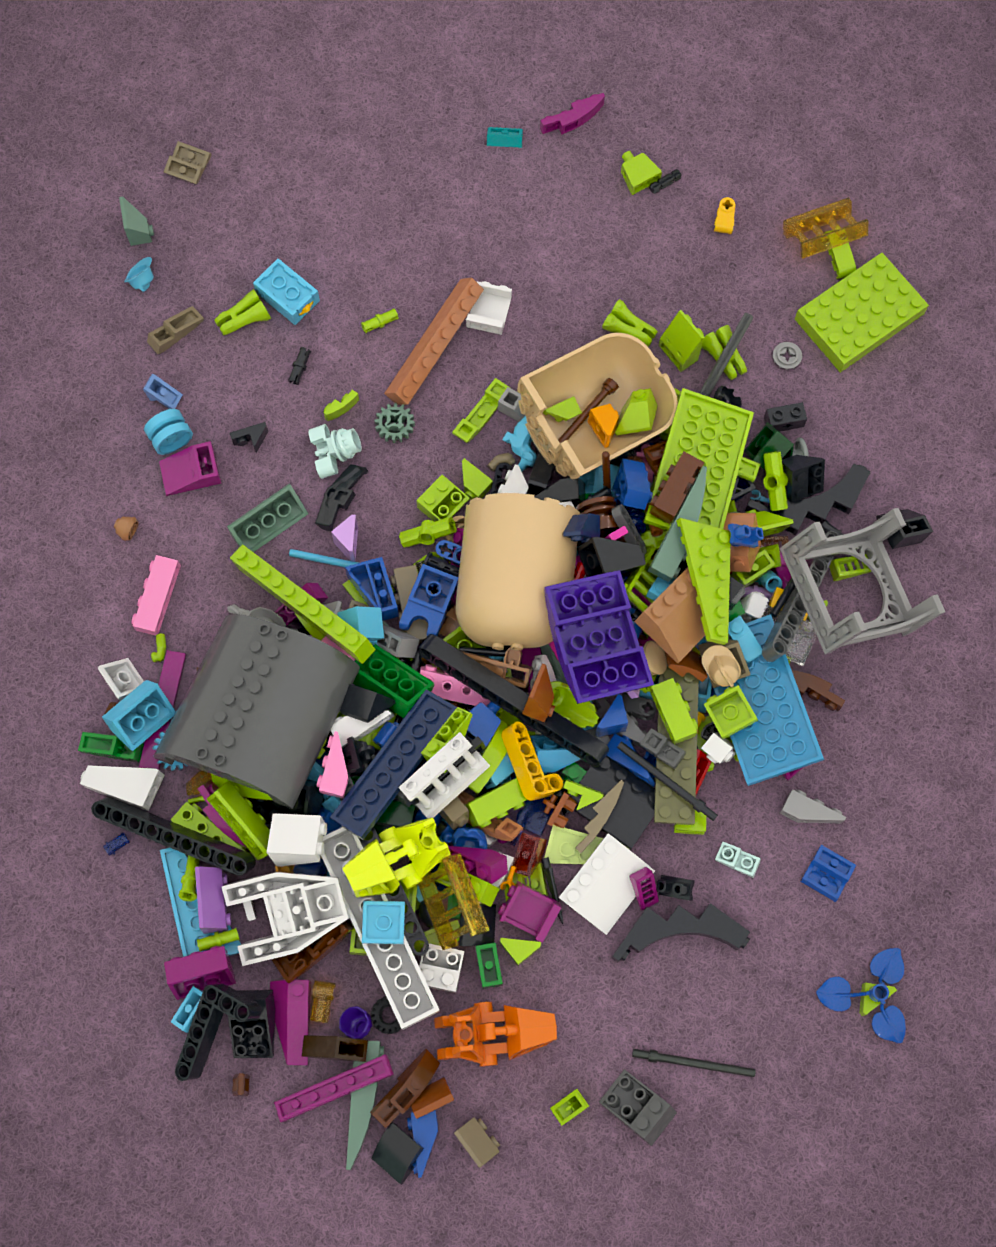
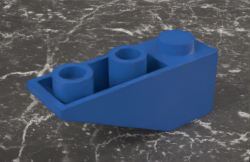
M436 1110L416 1119L412 1112L410 1113L411 1117L407 1118L408 1129L413 1130L414 1140L424 1148L413 1163L415 1167L413 1169L414 1174L418 1173V1178L424 1174L439 1131Z

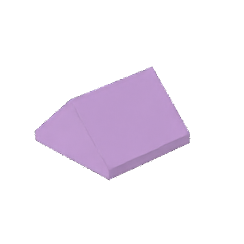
M351 515L331 533L334 544L350 561L355 562L358 524L356 515Z

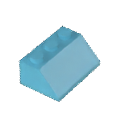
M145 680L103 715L102 718L110 730L133 751L170 720L176 711L159 685Z

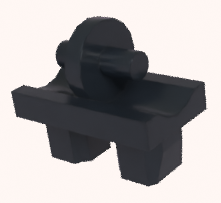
M351 736L347 738L348 745L342 748V752L345 758H352V762L347 764L346 768L349 774L355 776L363 773L369 766V761H371V756L375 753V748L367 745V742L354 740V737Z
M661 875V879L657 881L656 890L659 892V895L692 901V889L695 880Z

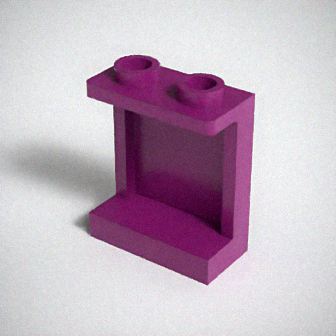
M517 881L516 885H512L507 893L509 898L506 904L502 903L498 910V914H500L499 921H506L535 936V940L543 943L561 910V903Z

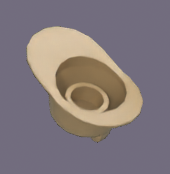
M714 645L704 651L702 664L711 680L719 686H730L732 688L741 675L740 665L732 652L722 645Z

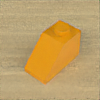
M610 403L590 409L588 418L589 425L604 448L609 447L619 420L618 412L614 410Z

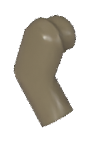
M510 453L498 454L487 467L494 472L501 463H507L512 466L515 463V458Z

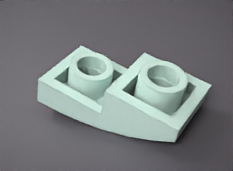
M722 842L715 858L719 863L754 878L761 861L759 857L746 853L741 848Z

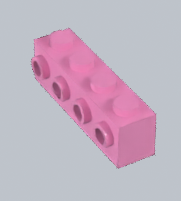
M430 664L421 666L420 674L434 683L431 692L442 699L473 706L480 702L487 706L491 702L443 670H438L436 666Z

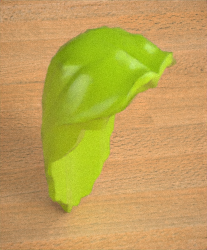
M560 681L551 682L555 697L552 705L555 706V712L580 728L594 727L598 724L599 716L596 714L594 704L590 701L577 704L568 684Z

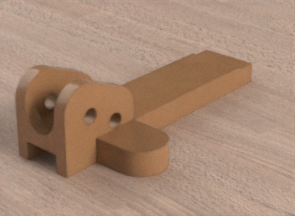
M508 648L505 653L504 662L461 651L514 686L529 687V677L533 667L520 664L522 658L521 650ZM507 668L526 672L525 679L505 677Z

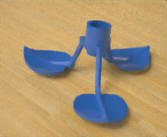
M900 948L886 949L873 957L870 963V972L872 975L879 977V984L872 986L869 991L850 993V984L842 977L829 978L816 991L820 1002L833 1011L849 1009L851 1006L850 997L869 995L870 999L874 1002H880L881 1012L874 1014L872 1018V1028L875 1034L888 1041L903 1042L906 1031L903 1013L893 1005L888 1006L884 1010L885 1000L889 996V989L885 986V983L895 984L904 975V963Z

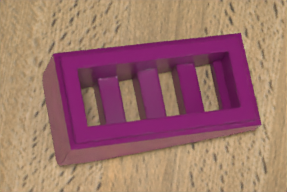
M644 867L629 875L640 910H644L659 902L654 875L649 868Z

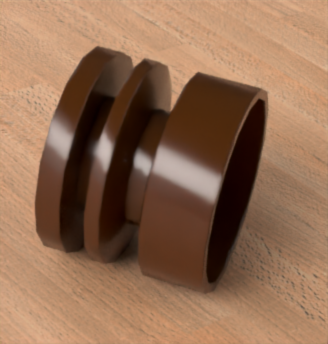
M596 497L577 505L576 509L580 514L591 513L600 515V538H605L619 529L612 516V508L616 507L614 497Z

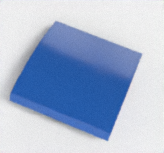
M821 845L800 882L836 902L856 865Z

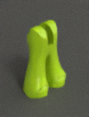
M253 289L232 308L220 313L214 321L220 327L223 336L250 323L268 321L271 317Z
M620 299L616 302L602 325V329L606 331L632 335L641 340L647 347L650 346L652 339L658 333L654 327L635 316Z
M725 325L719 328L716 333L711 332L704 337L702 348L709 352L716 361H718L723 352L722 346L725 348L732 336L729 325ZM737 348L724 369V373L730 380L737 378L733 365L740 375L747 372L745 362Z

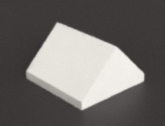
M129 658L98 667V670L119 701L144 682Z

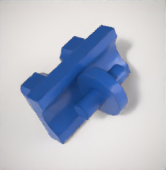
M733 523L728 525V529L731 532L730 544L734 547L756 548L759 547L758 541L764 538L762 528Z

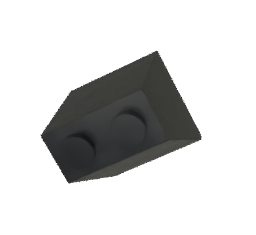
M593 537L577 548L586 577L618 570L624 576L646 564L645 555L641 551L640 545Z

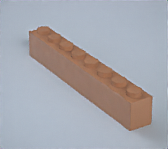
M473 278L459 280L384 393L397 405L409 404L484 289Z

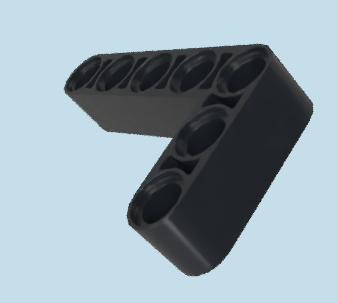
M226 984L207 985L201 995L175 1067L177 1079L186 1081L198 1079L201 1076L224 1013L239 1022L257 1020L261 1015L260 1005Z

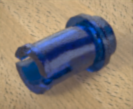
M122 832L110 842L106 841L103 847L110 856L112 854L115 855L117 850L130 842Z

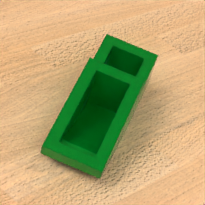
M82 732L78 751L140 763L144 743L132 751L117 736Z

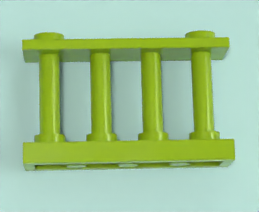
M654 547L645 554L646 564L630 573L624 583L628 599L642 612L648 606L631 590L635 587L649 602H654L646 597L649 590L638 580L641 576L651 586L656 580L644 569L646 565L650 567L653 561L651 556L656 550Z

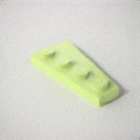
M553 825L544 858L549 857L550 863L585 864L604 838L596 836L586 849L580 853L575 847L588 834Z

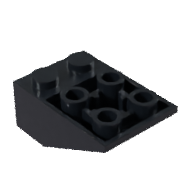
M236 990L256 1001L261 1007V1015L257 1020L239 1022L228 1016L233 1057L273 1058L275 1033L273 990Z

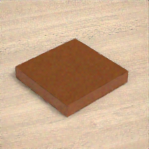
M443 1077L427 1085L411 1105L416 1119L454 1101L445 1078Z

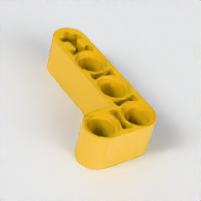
M515 722L505 728L501 734L524 797L527 800L533 801L548 797L561 790L563 780L558 774L544 776L526 726L522 722Z

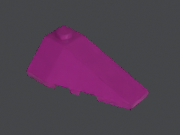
M285 980L270 981V990H273L275 1003V1024L287 1065H308V1057H302L304 1035H309L311 981L294 980L291 983H287Z

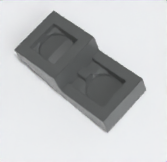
M652 728L640 743L649 753L674 770L686 754L683 749L668 741L667 737Z

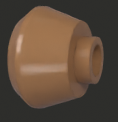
M123 516L121 519L118 518L114 524L116 534L124 541L131 540L138 528L137 519Z

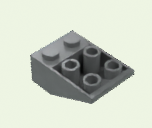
M625 1069L599 1101L601 1105L650 1146L654 1144L677 1114L670 1104Z

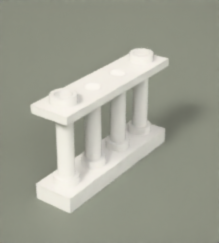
M460 732L399 787L410 801L415 798L420 801L416 805L427 818H434L490 767L477 750L473 754L468 751L472 745ZM463 756L465 761L456 768L453 763ZM448 770L450 775L441 782L438 777ZM432 783L435 788L426 796L422 791Z

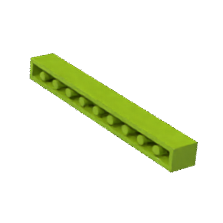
M243 544L230 557L241 572L361 664L376 650L364 635Z

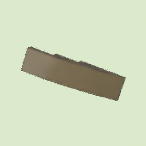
M620 780L593 807L598 814L584 827L589 834L575 847L580 853L595 839L608 820L623 788V780Z

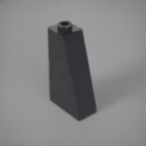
M540 452L528 481L529 488L527 494L534 495V497L550 487L556 468L553 463L549 464Z

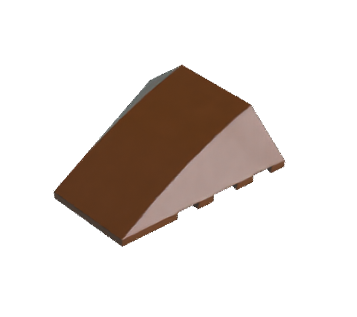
M347 919L300 952L271 960L285 981L291 983L328 955L354 929V926Z

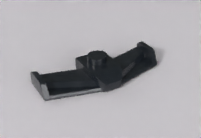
M350 464L335 482L327 488L315 521L317 526L323 530L333 531V525L339 508L348 509L356 495L350 489L364 474L368 473L366 467Z

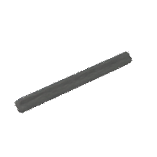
M744 313L699 394L708 397L711 394L752 322L753 316L751 314Z

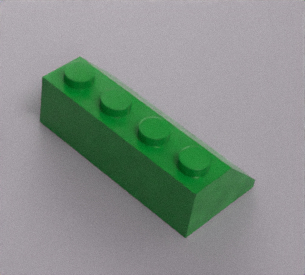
M375 644L373 647L376 650L363 664L355 660L360 669L353 684L394 699L396 704L389 709L405 718L426 689L430 692L432 691L434 683Z

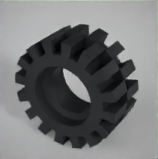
M384 996L373 1005L371 1020L374 1026L382 1033H397L401 1030L397 1019L392 1023H386L382 1019L383 1010L391 1007L387 996Z

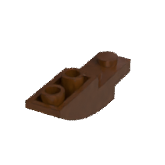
M792 670L801 697L804 692H807L811 699L815 701L821 700L825 703V707L832 711H835V709L839 711L842 708L845 700L829 691L832 686L831 683L817 676Z
M425 1049L397 1078L399 1082L370 1113L386 1128L400 1113L403 1115L419 1097L440 1065L439 1061Z

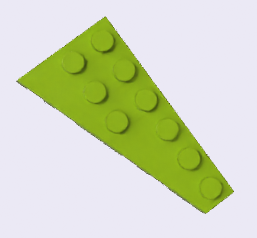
M679 518L676 522L677 526L681 528L682 537L680 538L682 544H685L687 552L686 561L692 585L696 587L698 595L696 601L697 605L701 607V621L706 640L724 645L728 643L731 532Z

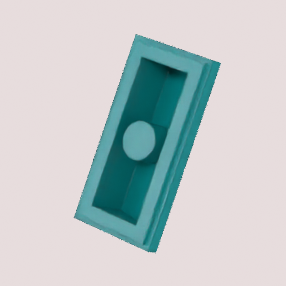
M488 127L487 146L522 148L523 129Z

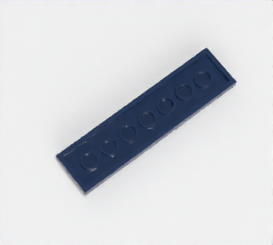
M426 689L330 818L364 840L399 793V787L410 778L424 759V756L421 754L423 749L457 707Z

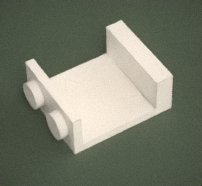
M477 281L484 290L472 307L470 314L468 313L466 327L502 335L512 298V289L504 285L496 286L491 285L489 282Z

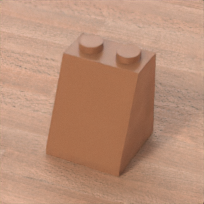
M727 513L723 529L730 531L728 525L731 523L756 528L758 527L756 513ZM761 540L758 541L759 547L756 548L734 547L731 545L730 572L751 571L761 546Z

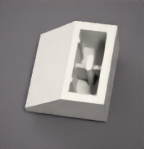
M429 944L428 952L421 956L419 965L429 988L451 993L457 992L464 951Z

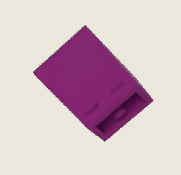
M211 441L192 445L159 461L166 496L222 484Z

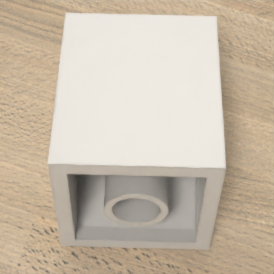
M273 814L267 854L277 867L320 862V855L324 853L323 835L327 834V823L318 815Z

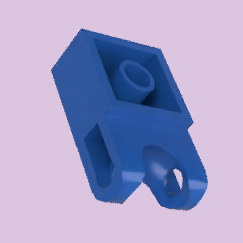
M422 564L401 616L399 628L408 630L415 620L423 619L428 623L427 636L429 634L438 636L457 590L458 577ZM437 588L438 593L431 594L430 589Z

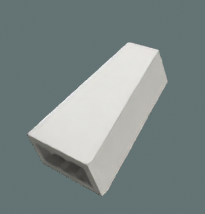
M88 765L81 775L80 784L92 791L149 811L165 775L161 771L152 768Z

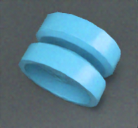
M168 409L152 417L144 427V431L149 440L152 441L156 452L161 455L170 454L185 446L193 436L190 427L185 423L183 415L177 409Z

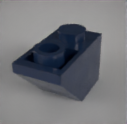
M591 513L573 515L563 532V537L571 538V541H581V543H585L593 537H600V515Z

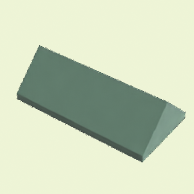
M288 484L229 524L227 528L239 547L243 544L254 552L308 515V512L292 486Z

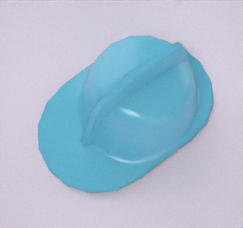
M146 257L140 260L130 269L124 282H128L135 289L146 291L154 278L150 268L152 258Z

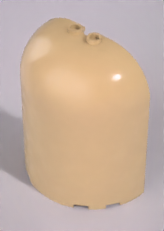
M606 334L520 378L517 392L521 393V400L518 402L521 413L525 414L527 419L525 426L541 455L549 464L553 463L556 466V471L562 476L566 477L568 475L571 479H577L602 465V453L604 451L609 452L611 461L661 434L672 424L678 404L676 392L669 376L666 373L661 374L659 371L660 362L646 344L629 334ZM607 378H611L618 384L619 388L614 394L607 395L597 407L610 403L620 417L622 407L633 391L651 388L658 405L652 430L617 436L614 432L607 448H604L589 425L588 418L568 440L559 443L558 439L579 415L567 421L557 422L553 416L543 414L544 410L573 396L583 412L602 391L604 381Z
M519 493L485 495V499L476 497L470 500L469 505H466L455 610L461 629L472 641L483 646L492 647L495 650H503L505 645H510L513 650L536 648L553 641L544 587L574 580L578 541H571V538L563 537V532L572 516L580 514L577 509L571 505L564 507L559 504L560 501L544 498L543 501L535 498L534 495Z

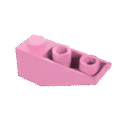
M335 731L334 736L329 737L327 748H330L328 756H324L322 767L325 770L323 775H319L317 787H320L319 792L322 794L344 799L349 778L339 735Z

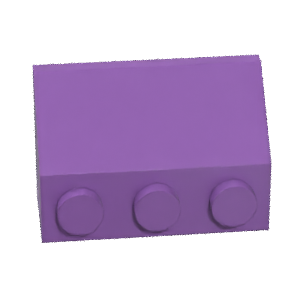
M195 867L200 930L204 934L228 931V926L231 925V914L227 913V906L222 891V886L228 884L227 873H224L223 869L217 867Z

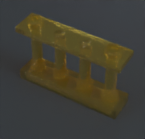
M848 197L783 220V233L786 239L793 236L799 239L801 242V258L803 259L868 236V220L865 219L857 222L852 216V201ZM845 218L850 225L841 228L836 221ZM829 224L833 231L824 234L820 227ZM812 230L817 237L808 240L803 233Z
M461 854L443 858L444 867L433 873L429 871L422 878L423 881L418 884L442 950L459 946L456 938L464 934L470 933L472 937L490 931ZM448 875L451 886L438 892L434 881ZM455 894L459 905L445 911L442 900ZM462 913L466 925L453 931L449 919Z

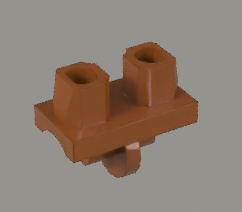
M564 791L558 804H555L558 796L554 794L550 800L543 799L542 802L546 804L543 812L549 814L551 809H554L547 822L548 825L553 826L554 824L564 828L569 820L560 812L563 807L573 812L578 802L570 797V794L566 793L567 791Z

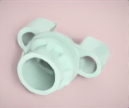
M326 424L309 429L310 442L316 445L317 451H315V455L319 456V460L315 461V465L321 479L338 474L337 458L344 462L347 459L353 458L356 453L362 450L360 438L354 428L349 430L343 428L333 430L331 434Z

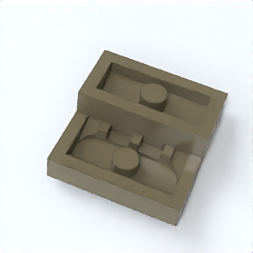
M178 141L173 155L169 156L164 173L197 185L212 154Z

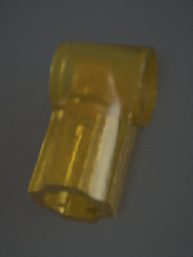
M315 980L310 1021L328 1023L336 983Z

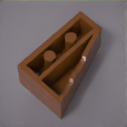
M683 451L675 466L673 464L670 465L666 473L669 477L667 480L663 479L658 487V490L661 492L658 496L654 495L649 505L652 508L649 513L670 524L705 462Z

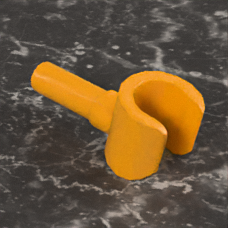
M511 866L507 880L501 884L500 888L502 890H505L506 884L509 887L515 886L514 882H512L516 869L515 866Z

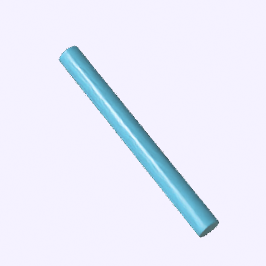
M290 549L289 552L290 557L340 567L358 563Z

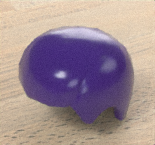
M358 1006L346 1009L339 1019V1028L348 1038L361 1040L369 1034L372 1027L371 1016Z

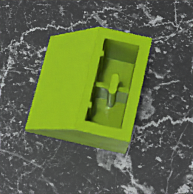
M441 475L416 501L417 508L435 522L453 517L470 498L444 475Z

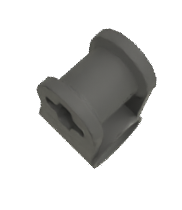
M627 692L622 693L625 711L629 717L632 715L635 718L647 721L654 718L656 711L654 701L643 697L631 699ZM646 707H650L648 713L644 712Z

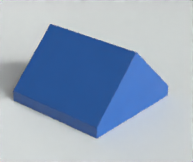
M620 694L617 695L597 726L596 736L598 737L626 732L628 719L623 698Z

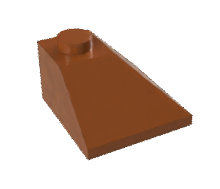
M542 663L522 714L545 723L547 716L551 717L555 706L552 705L555 697L547 667Z

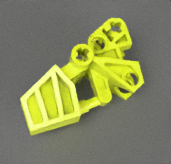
M433 817L397 828L393 826L379 834L382 843L379 844L377 839L368 843L342 867L356 897L394 893L400 886L399 881L401 880L406 889H410L423 881L422 878L437 864L451 857L447 844L441 842L436 835L437 828ZM408 855L412 863L393 871L391 864L397 862L401 857Z

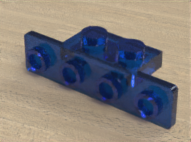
M544 798L533 801L526 800L524 809L519 811L516 818L517 824L521 825L524 830L539 837L542 836L547 822L554 811L552 808L549 814L543 812L546 804L542 802ZM522 831L512 841H509L510 845H516Z

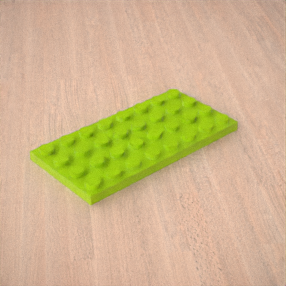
M682 388L652 490V499L654 495L658 496L661 491L658 490V487L662 480L668 479L669 476L666 473L670 465L673 464L675 466L683 451L705 462L703 465L707 467L705 492L698 523L723 529L754 412ZM648 504L643 523L668 531L672 522L668 524L650 514L652 506Z

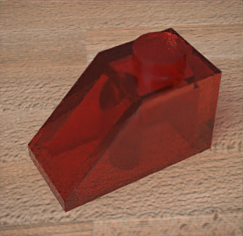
M526 833L521 834L512 865L516 867L515 873L531 877L542 859L547 842L546 839Z

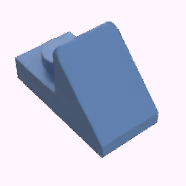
M151 374L143 388L150 401L157 400L168 409H175L183 394L154 374Z

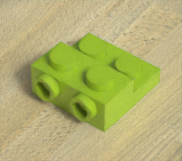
M739 685L732 688L728 687L724 690L723 694L711 696L704 703L722 739L758 721Z

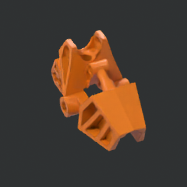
M492 1002L474 1003L473 1007L450 1014L449 1016L434 1018L435 1029L454 1027L453 1039L455 1047L437 1049V1060L462 1058L479 1063V1067L498 1065L497 1054L508 1053L509 1060H512L557 1039V1025L553 1013L504 1005V1011L493 1012ZM495 1022H505L506 1025L495 1027ZM496 1035L508 1036L507 1042L483 1044L485 1041L495 1040Z

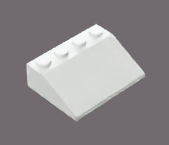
M608 833L559 898L607 935L636 897L629 875L644 867L649 868L653 873L655 870Z

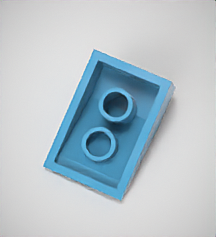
M529 735L544 775L548 772H556L580 760L579 757L544 735Z

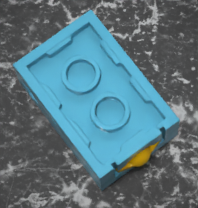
M277 259L253 282L255 292L294 325L320 301L318 290L280 259Z

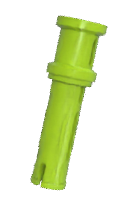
M189 855L186 872L181 877L182 889L178 895L181 900L188 902L194 901L197 898L195 867H199L200 861Z

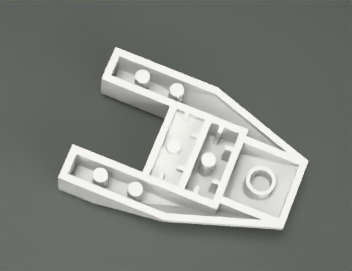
M275 872L222 886L226 906L263 897L273 935L250 940L237 946L242 966L298 953L350 918L339 877Z

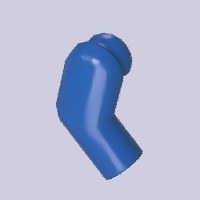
M447 823L448 826L440 836L442 841L450 843L458 827L453 830Z

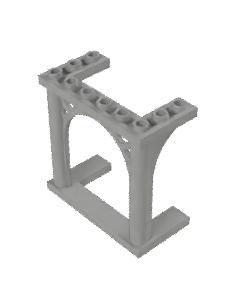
M899 508L892 509L866 528L829 538L826 537L821 523L814 522L780 548L825 654L832 653L841 646L902 633L903 636L909 635L945 613L938 594L929 597L914 608L911 607L884 547L883 541L906 525ZM834 554H847L862 561L873 572L881 587L883 605L879 616L873 621L864 623L860 613L854 612L834 625L806 560Z

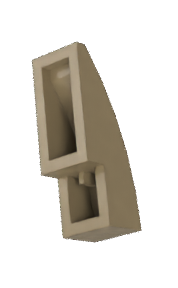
M191 306L163 321V326L148 333L147 343L159 355L194 330L204 318Z

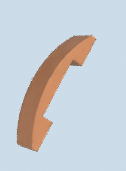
M464 791L457 796L463 804L475 799ZM497 817L491 819L492 823L486 827H474L483 830L485 834L504 841H512L523 830L521 825L511 819L506 818L502 821L497 819Z

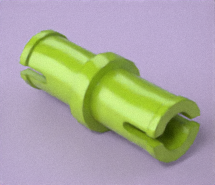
M393 308L381 315L379 313L376 314L372 319L361 322L362 329L365 333H368L378 327H385V324L398 320L399 317Z
M237 928L221 933L217 931L214 932V935L197 939L199 951L202 952L215 946L222 947L224 944L240 939Z

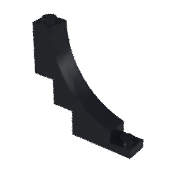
M853 464L849 472L838 484L822 494L792 503L787 500L788 508L778 511H772L770 503L767 507L759 500L750 499L745 511H767L793 519L794 523L785 531L796 536L805 517L815 522H820L822 525L831 507L849 515L871 471L862 465Z
M711 903L699 919L678 905L668 921L647 907L616 950L612 959L617 963L620 959L625 961L631 952L628 950L629 947L639 953L657 941L679 935L709 937L723 942L735 950H738L740 947L744 949L750 940L747 937L750 931Z

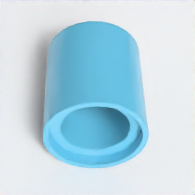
M771 570L759 578L760 583L771 593H774L776 587H782V580Z

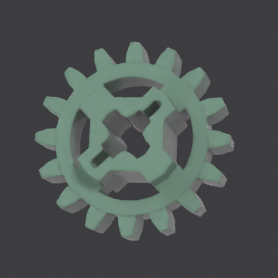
M397 403L394 404V407L387 404V409L381 407V413L376 414L378 419L374 421L375 425H377L375 428L376 432H379V437L385 436L386 442L392 439L393 443L396 442V439L402 442L403 437L408 439V433H413L412 427H415L414 415L410 414V409L404 410V405L402 404L398 407ZM384 419H386V421H387V422L384 424L385 426L382 425ZM405 420H407V425H406V427H404V424H403V423L405 422Z

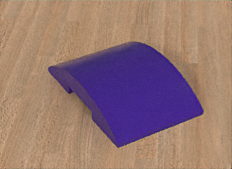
M620 570L544 587L548 620L556 653L565 679L577 704L654 685L643 646L640 647L629 612L631 605Z

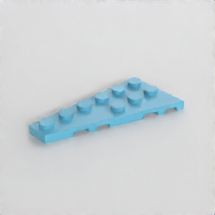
M166 848L160 850L182 954L185 957L193 952H200L197 939L214 935V933L204 934L199 928L197 898L194 901L188 902L181 900L178 896L179 891L182 889L181 877L186 872L188 857L182 852ZM237 940L222 946L225 947L229 956L239 954L237 946L241 945V943Z

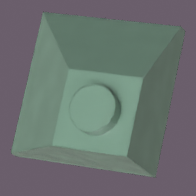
M123 196L119 197L123 226L130 245L152 242L151 236H154L153 226L149 225L147 218Z

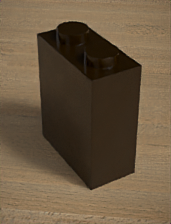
M304 1035L302 1057L366 1062L368 1040L338 1036Z

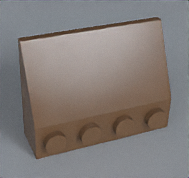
M688 568L634 621L676 663H679L705 636L701 621L702 611L700 605H697L696 597L698 595L696 587L692 585Z

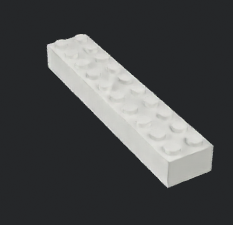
M342 827L323 836L324 853L321 857L330 876L339 877L349 917L362 943L363 901L388 900L385 894L356 897L342 867L360 852L363 847L356 835ZM405 936L404 944H362L402 1030L440 1012Z

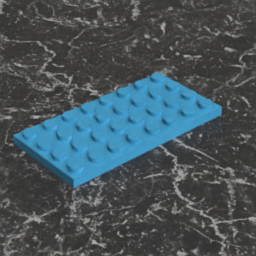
M771 614L746 623L761 648H763L774 626ZM706 637L701 639L698 645L708 642ZM786 654L774 662L766 661L763 655L747 663L751 675L738 679L734 686L739 685L758 721L730 736L747 785L750 786L823 761L824 757ZM719 686L714 688L715 694L717 696L723 694L724 690L728 687Z

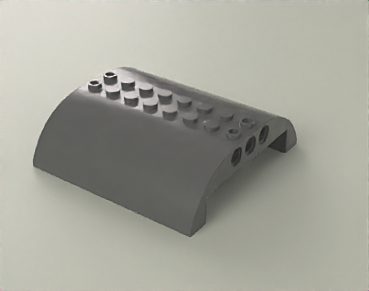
M242 614L227 615L154 754V758L171 765L175 760L266 793L275 803L293 809L341 709L348 686L353 684L360 666L339 650L307 634Z

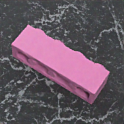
M156 555L155 560L151 561L149 578H146L143 588L145 590L143 596H140L138 599V611L132 617V624L136 631L155 636L159 634L181 567L178 560Z

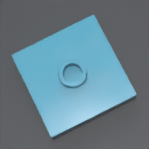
M363 901L362 944H404L405 902Z

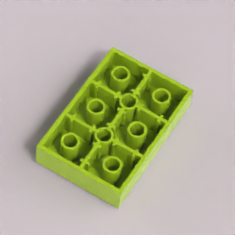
M880 253L800 308L796 313L795 321L841 373L924 315L929 305L883 253Z

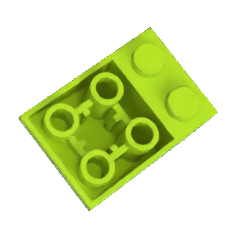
M680 310L661 336L659 347L678 370L682 372L698 361L704 334L700 328L694 326L690 316Z

